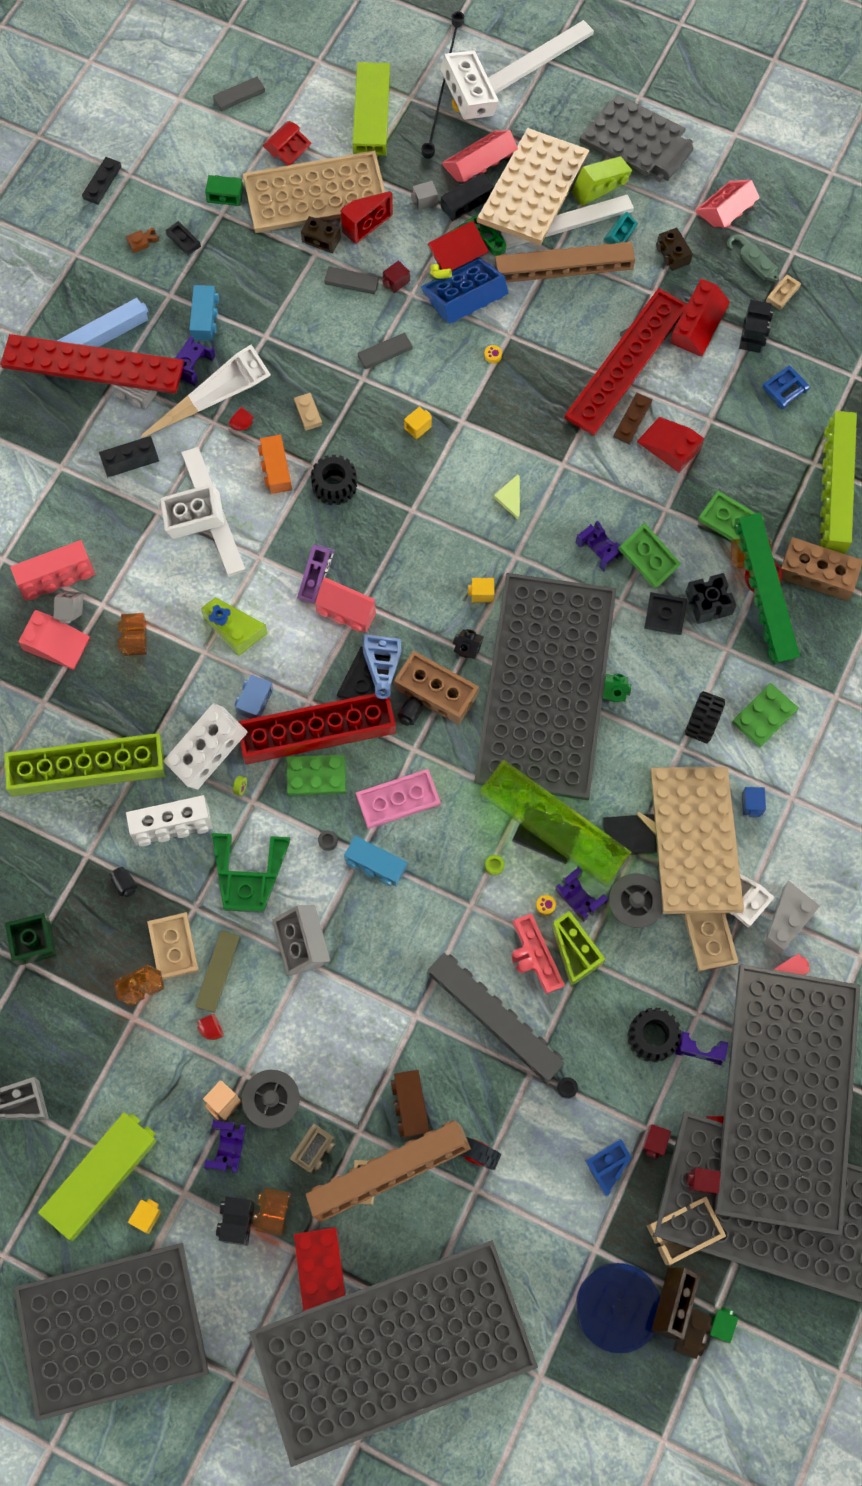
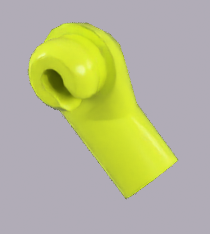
M439 264L430 265V274L435 278L452 277L451 269L439 270Z

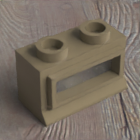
M313 1123L289 1159L312 1175L314 1171L318 1172L323 1165L322 1158L325 1153L329 1155L333 1150L335 1138Z

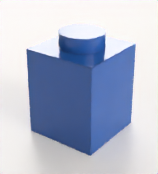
M765 787L744 788L742 792L743 815H749L751 818L763 815L766 810Z

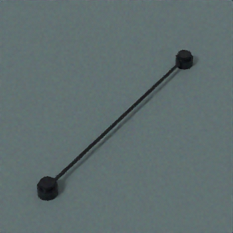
M459 11L454 12L451 16V23L455 29L449 53H452L457 28L464 24V14ZM443 78L429 143H424L421 148V153L426 159L432 158L435 154V146L431 142L445 78Z

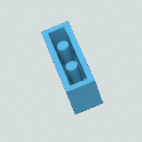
M194 285L189 330L194 340L213 341V334H216L214 319L218 318L216 304H219V293H216L215 286Z
M354 836L344 854V860L349 867L354 869L358 867L364 870L363 873L372 878L376 876L381 879L383 884L390 887L391 885L397 887L407 868V861L357 836Z

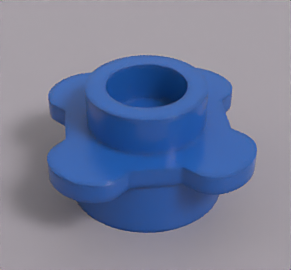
M219 605L213 606L212 614L208 618L210 622L223 626L226 624L231 613L229 609H223Z

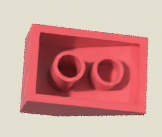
M35 610L18 642L23 651L74 670L90 636L66 623L59 622L58 619H53L51 615Z

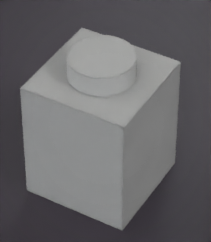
M433 181L413 186L411 199L413 204L417 205L418 210L438 205V193Z

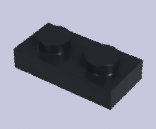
M179 221L165 230L166 235L187 256L201 247V243Z

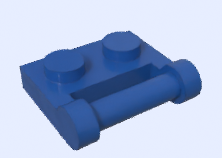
M790 365L762 386L782 410L800 394L810 390L808 383ZM797 384L799 386L786 397L783 398L781 396V394H783L793 385Z

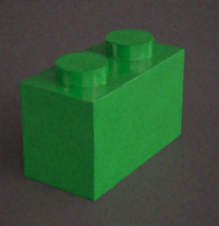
M208 175L205 189L207 203L241 206L244 191L241 178Z

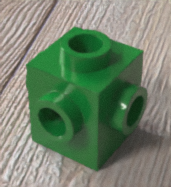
M606 674L603 699H609L612 702H625L626 695L630 696L632 684H628V677H625L623 674Z

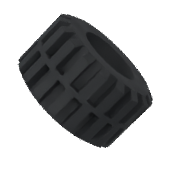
M327 455L324 456V460L320 458L318 464L315 463L311 470L314 494L316 493L318 499L321 498V502L326 503L327 501L328 505L333 503L340 505L342 501L346 503L347 498L351 499L353 494L356 493L357 474L353 463L350 464L348 458L344 460V456L341 455L339 457H336V455L329 457ZM330 476H340L344 479L338 484L325 482Z
M702 691L685 729V735L706 744L709 743L723 712L725 699Z
M657 1007L655 1010L647 1008L646 1011L643 1010L636 1015L629 1026L627 1034L629 1036L628 1043L632 1046L631 1050L637 1053V1057H643L644 1061L647 1062L649 1060H652V1062L663 1061L670 1057L676 1051L681 1041L680 1036L682 1033L679 1030V1022L674 1020L676 1017L673 1014L670 1016L667 1010L660 1011L661 1008ZM654 1024L663 1029L666 1039L662 1045L653 1046L645 1040L643 1029L646 1025Z

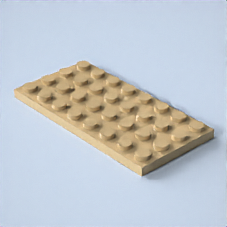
M527 128L517 146L518 149L514 151L478 215L477 223L541 245L583 167L590 150Z
M375 151L243 173L255 233L304 225L309 216L319 218L322 221L341 218L340 210L344 205L349 204L353 200L385 192Z
M728 767L651 768L650 775L663 914L743 913L744 905Z

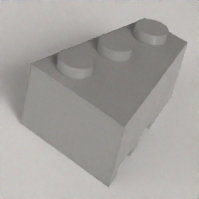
M788 880L782 889L763 943L780 955L820 905Z
M32 1077L0 1088V1120H49L38 1079Z

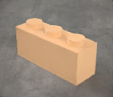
M221 1080L203 1098L207 1103L204 1107L217 1120L222 1118L224 1121L242 1103L238 1096Z

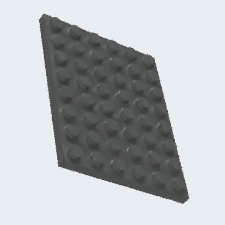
M183 1243L14 1287L36 1421L209 1375Z

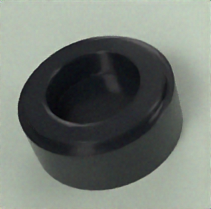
M570 1077L562 1078L557 1085L558 1094L565 1099L574 1097L578 1091L577 1082Z

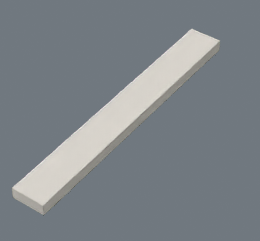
M583 20L490 76L488 79L495 94L593 35L594 30Z
M627 194L559 214L555 217L545 237L620 216L625 212H633L634 207ZM502 231L500 233L502 239L506 242V249L530 242Z
M199 447L181 452L194 488L212 484ZM223 512L225 525L212 528L210 531L228 577L246 571Z

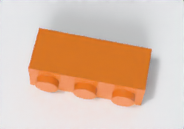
M281 434L260 438L261 445L257 447L259 456L264 458V461H261L262 471L267 473V477H264L266 488H270L271 494L291 491L292 485Z

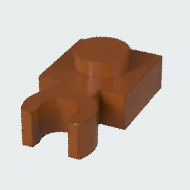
M154 228L148 229L146 233L140 230L126 236L133 253L148 248L149 242L156 243L159 241L158 235L151 236L156 234Z

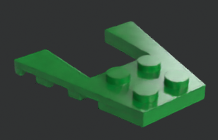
M212 833L224 911L264 913L289 847L290 837L270 836L267 873L229 871L232 834Z

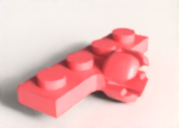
M532 913L515 919L512 923L522 942V947L514 950L512 953L513 963H519V965L515 966L517 971L524 973L534 970L545 994L563 988L565 984Z

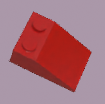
M388 191L353 200L349 204L344 205L340 210L342 233L357 244L393 215L392 192Z
M658 417L637 440V443L680 473L701 450L704 437L689 427Z

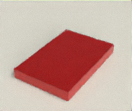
M474 221L428 243L437 264H439L440 270L451 269L453 271L489 252Z

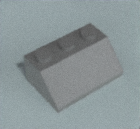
M297 905L272 919L287 976L313 970L330 962L315 905Z

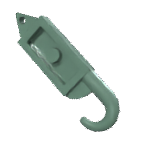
M742 235L730 236L727 241L728 247L733 249L732 241H739L743 245L740 252L741 258L763 280L779 282L778 267L756 245H753Z

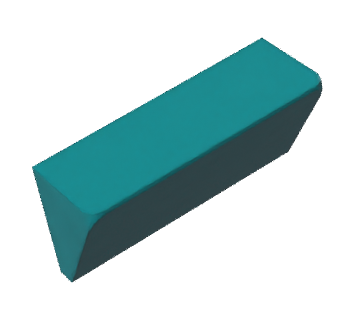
M625 212L618 217L604 240L610 244L626 242L638 223L628 212Z

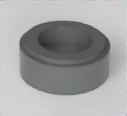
M326 830L319 835L318 843L321 849L331 851L336 848L338 838L333 831Z

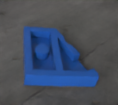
M618 1139L585 1160L605 1196L611 1193L610 1190L620 1178L623 1169L628 1165L632 1157L623 1141Z

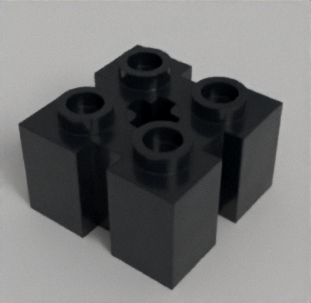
M750 300L743 323L739 349L760 353L761 347H765L771 328L769 324L773 316V311H770L771 303Z
M724 573L710 576L708 582H704L702 578L688 583L685 592L690 605L695 603L693 613L697 624L711 621L714 615H718V618L733 615L737 605L732 592L727 593L729 585Z
M226 1196L225 1201H221L220 1214H222L223 1220L222 1223L217 1224L216 1236L219 1237L218 1241L248 1246L255 1206L252 1200Z

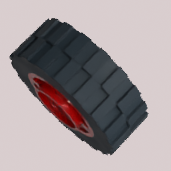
M466 1137L471 1150L460 1154V1156L473 1164L495 1170L502 1154L485 1143Z

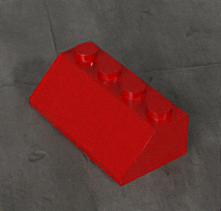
M702 278L700 279L673 331L670 344L698 356H703L730 303L718 285Z

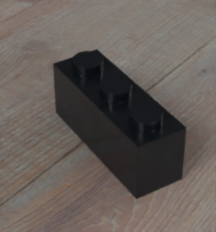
M483 173L474 176L468 182L460 184L454 190L446 192L441 196V208L451 221H454L486 203L494 186Z
M151 436L99 452L107 478L159 462Z

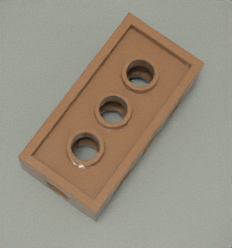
M792 537L781 565L782 580L849 601L857 583L862 560Z
M414 650L394 680L395 690L409 698H418L425 707L458 725L464 719L479 693V686Z

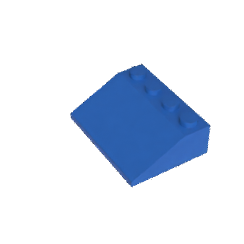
M480 257L453 270L451 278L435 279L421 286V290L441 318L449 324L509 294L505 276Z

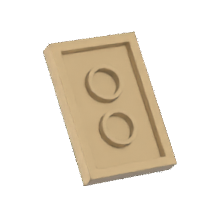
M187 912L147 921L159 980L199 971Z
M725 913L684 914L698 972L739 963Z

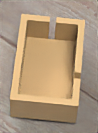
M706 1196L690 1204V1209L704 1203L715 1226H717L719 1235L692 1249L662 1240L659 1237H653L657 1221L647 1225L655 1244L660 1243L661 1245L657 1248L665 1265H671L726 1237ZM684 1207L664 1217L662 1223L670 1220L673 1215L676 1217L688 1211L687 1208Z

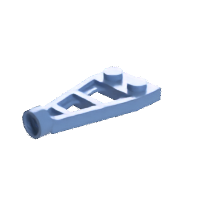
M364 634L363 654L375 685V695L380 699H386L391 694L390 686L400 659L401 639ZM374 654L391 656L389 662L377 661ZM377 669L389 670L388 675L378 674Z

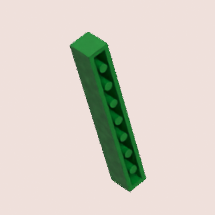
M761 512L740 517L735 522L734 529L736 535L740 537L739 548L741 553H744L746 559L744 560L746 571L749 570V585L751 589H754V603L756 607H759L760 614L758 617L760 624H763L765 629L763 636L765 642L769 644V658L773 661L774 665L795 660L800 657Z

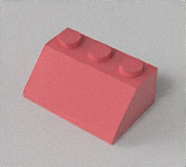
M752 180L729 181L695 210L697 214L713 227L726 228L731 225V221L740 217L743 211L752 207L754 202L759 199V195Z
M323 578L315 602L318 614L323 617L329 616L339 624H347L357 632L362 631L366 633L376 615L375 599L328 578Z

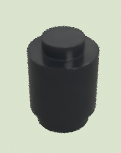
M410 697L405 701L397 715L400 723L405 726L414 725L423 710L421 700L416 697Z
M119 867L110 873L111 882L120 896L129 897L136 892L137 884L129 871L125 870L124 867Z

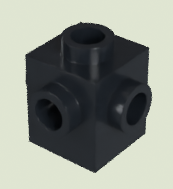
M463 629L460 634L455 635L453 645H455L454 652L458 653L461 657L475 659L479 654L484 636L476 634L473 630Z

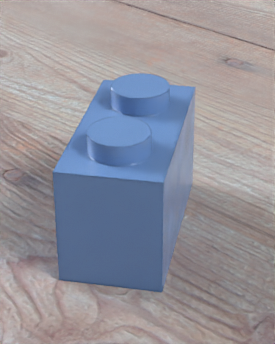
M251 674L249 680H245L242 687V695L237 697L234 705L237 714L249 719L261 717L273 691L272 682Z

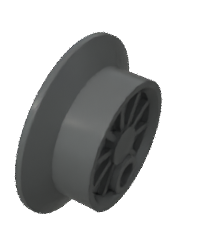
M632 873L621 877L614 883L609 894V905L613 915L622 924L633 928H643L653 924L663 912L661 887L654 879L644 874Z
M264 1070L255 1074L247 1082L242 1093V1106L246 1116L255 1125L262 1128L271 1129L285 1125L295 1116L300 1103V1093L297 1084L288 1074L279 1070Z

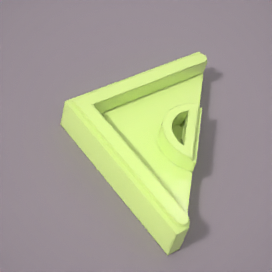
M519 475L515 476L494 495V499L517 520L520 516Z

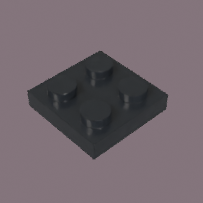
M650 592L644 629L681 635L687 599Z

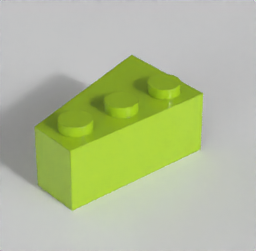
M621 156L584 166L571 193L583 207L627 183L632 169Z
M216 597L201 608L205 620L238 656L268 634L266 624ZM215 605L230 610L231 614L223 626L209 621L208 617L212 614L213 606Z
M570 911L553 922L552 930L572 987L603 965L606 959Z

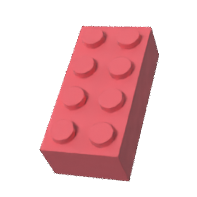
M82 540L10 566L16 584L25 601L37 599L40 595L53 593L61 587L71 586L77 581L87 580L91 576L96 575Z

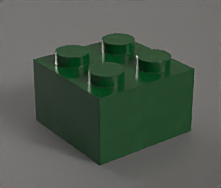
M45 913L5 923L11 960L16 966L57 956L50 918Z

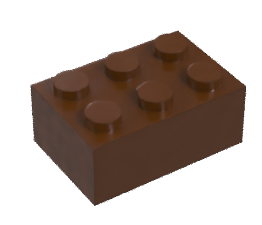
M419 1070L394 1074V1080H391L393 1095H397L398 1098L397 1101H394L396 1116H401V1121L398 1122L400 1137L404 1136L405 1141L416 1140L424 1137L423 1135L429 1132Z

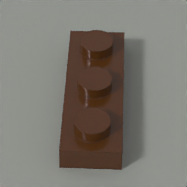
M636 392L613 438L630 445L653 399Z

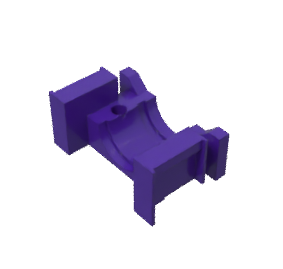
M190 336L175 357L176 359H183L184 362L180 379L195 386L198 382L196 372L194 371L195 362L199 357H205L212 361L216 356L214 346L209 349L201 345L200 341L195 343L194 337Z
M599 521L595 522L594 527L590 524L579 535L577 534L575 543L579 547L586 543L601 559L599 567L603 571H605L606 565L614 558L618 560L619 555H623L618 549L620 544L612 542L607 537Z
M577 866L573 872L566 878H563L562 883L564 886L562 887L558 884L555 890L581 920L585 922L588 918L587 913L593 916L595 910L603 903L607 905L609 899L603 894L596 900L586 893L578 880L582 876L583 871Z
M682 1031L681 1041L675 1052L676 1055L695 1057L714 1062L717 1065H722V1061L726 1060L728 1042L720 1041L710 1052L703 1053L698 1050L696 1041L691 1040L689 1037L690 1033Z
M213 1119L212 1128L220 1130V1143L215 1161L205 1160L204 1168L206 1170L213 1168L224 1170L227 1173V1168L229 1167L232 1168L233 1173H238L246 1130L244 1125H240L238 1130L235 1129L236 1124L234 1122L228 1123Z

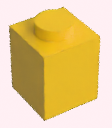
M420 406L404 419V429L416 440L432 427L431 414Z
M472 578L471 585H468V596H471V602L494 603V578Z
M149 1198L147 1202L141 1199L128 1223L149 1234L162 1212L158 1209L159 1204Z

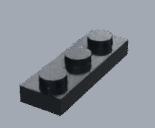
M105 157L82 194L83 199L98 205L121 169V162Z

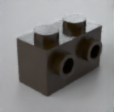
M311 216L308 217L301 230L302 243L332 254L341 239V228L339 226Z
M677 227L658 235L656 248L658 252L662 253L664 262L667 266L669 265L671 271L691 263L693 253Z
M692 1308L684 1340L676 1339L673 1350L692 1359H697L698 1356L701 1357L705 1348V1344L702 1343L705 1334L709 1335L712 1328L711 1316Z

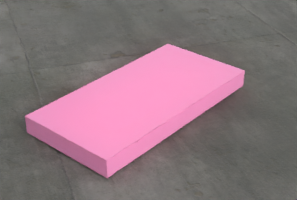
M429 769L355 793L368 829L441 805Z

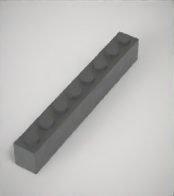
M443 953L428 969L427 974L547 1084L563 1067L564 1062L562 1060L564 1058L557 1051L554 1050L552 1052L547 1047L548 1043L539 1036L537 1038L532 1033L533 1029L528 1024L519 1022L517 1020L518 1016L511 1009L506 1010L502 1006L503 1002L496 995L492 997L487 992L488 988L479 981L477 983L472 978L473 975L468 969H462L458 966V961L451 954L446 955Z

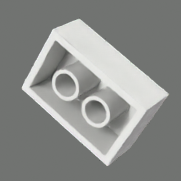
M213 484L160 498L165 531L173 539L225 525L220 492Z

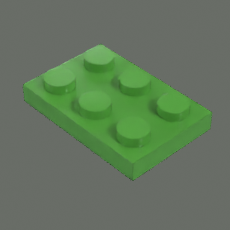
M717 491L699 516L698 521L739 545L741 541L739 535L735 533V522L740 517L756 513Z
M645 523L618 547L621 553L654 589L681 565L678 559Z
M770 683L733 719L732 723L760 748L799 707Z
M345 755L287 757L288 796L346 793Z

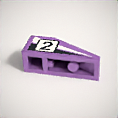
M318 544L312 546L297 598L315 604L324 577L326 578L335 552L334 549Z

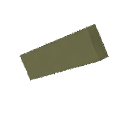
M220 931L195 1005L196 1008L213 1013L216 1012L240 940L239 935Z

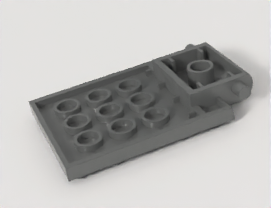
M619 94L615 96L580 136V143L610 158L621 156L631 169L646 177L650 173L657 175L656 180L658 182H661L662 179L668 181L694 149L691 139L681 137L685 133L686 128Z

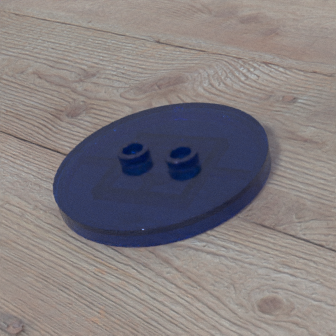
M624 1263L605 1264L593 1270L582 1282L576 1298L577 1320L585 1336L597 1347L612 1353L633 1352L647 1344L655 1334L651 1329L660 1296L653 1281L640 1269Z

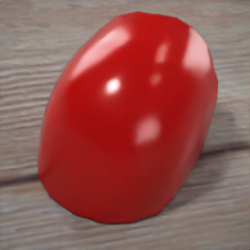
M241 406L230 419L228 426L236 431H244L253 424L252 420L254 417Z
M215 1013L197 1021L199 1025L197 1029L204 1038L217 1040L224 1037L223 1030Z

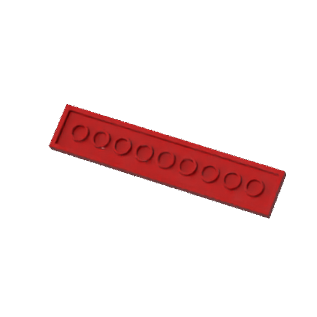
M658 288L569 408L564 419L595 436L676 325L687 304Z
M9 334L0 365L4 369L177 394L184 362L183 359Z

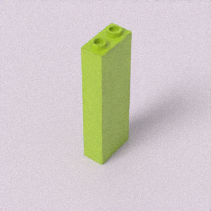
M357 62L353 154L375 151L378 156H387L390 63Z
M125 1112L122 1113L38 1212L70 1241H74L158 1141L154 1138L156 1133L148 1126L145 1128L141 1127L138 1124L141 1120L132 1112L130 1115Z

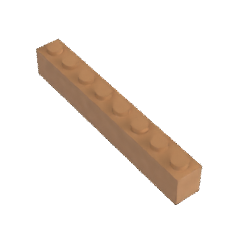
M632 242L495 256V269L505 276L506 283L633 270L635 263Z
M457 1121L447 1122L436 1131L426 1132L423 1135L424 1137L410 1140L399 1149L389 1150L386 1155L380 1158H373L362 1167L352 1168L349 1170V1173L334 1177L325 1185L315 1186L311 1189V1192L306 1193L313 1218L322 1222L471 1150L462 1126Z

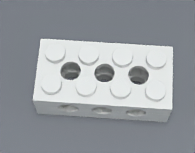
M466 51L445 54L440 70L463 119L494 116L499 100L476 52Z
M213 703L163 762L186 786L198 790L248 731L224 707Z
M204 795L126 812L130 836L134 843L139 846H148L154 841L166 842L170 838L177 836L178 838H184L195 832L202 834L208 832L209 829H213L209 807Z

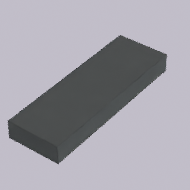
M254 77L213 95V99L220 111H223L264 93L265 88L259 78Z
M329 266L324 283L326 285L375 294L379 277Z
M404 332L358 352V357L366 370L412 350L413 346Z

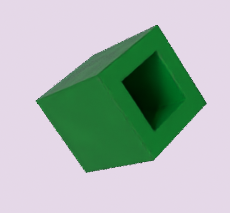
M724 1307L721 1310H714L711 1319L712 1328L708 1336L725 1343H731L739 1319L733 1316L734 1311Z

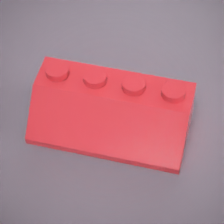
M495 130L443 161L442 165L457 182L466 183L476 174L485 173L487 171L486 168L498 165L501 159L511 157L518 147L511 130Z

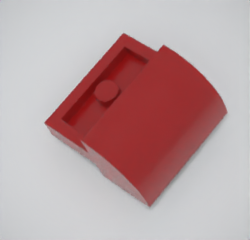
M286 121L263 144V147L274 158L278 157L288 166L292 165L310 147L311 142L299 131L300 127L297 124Z

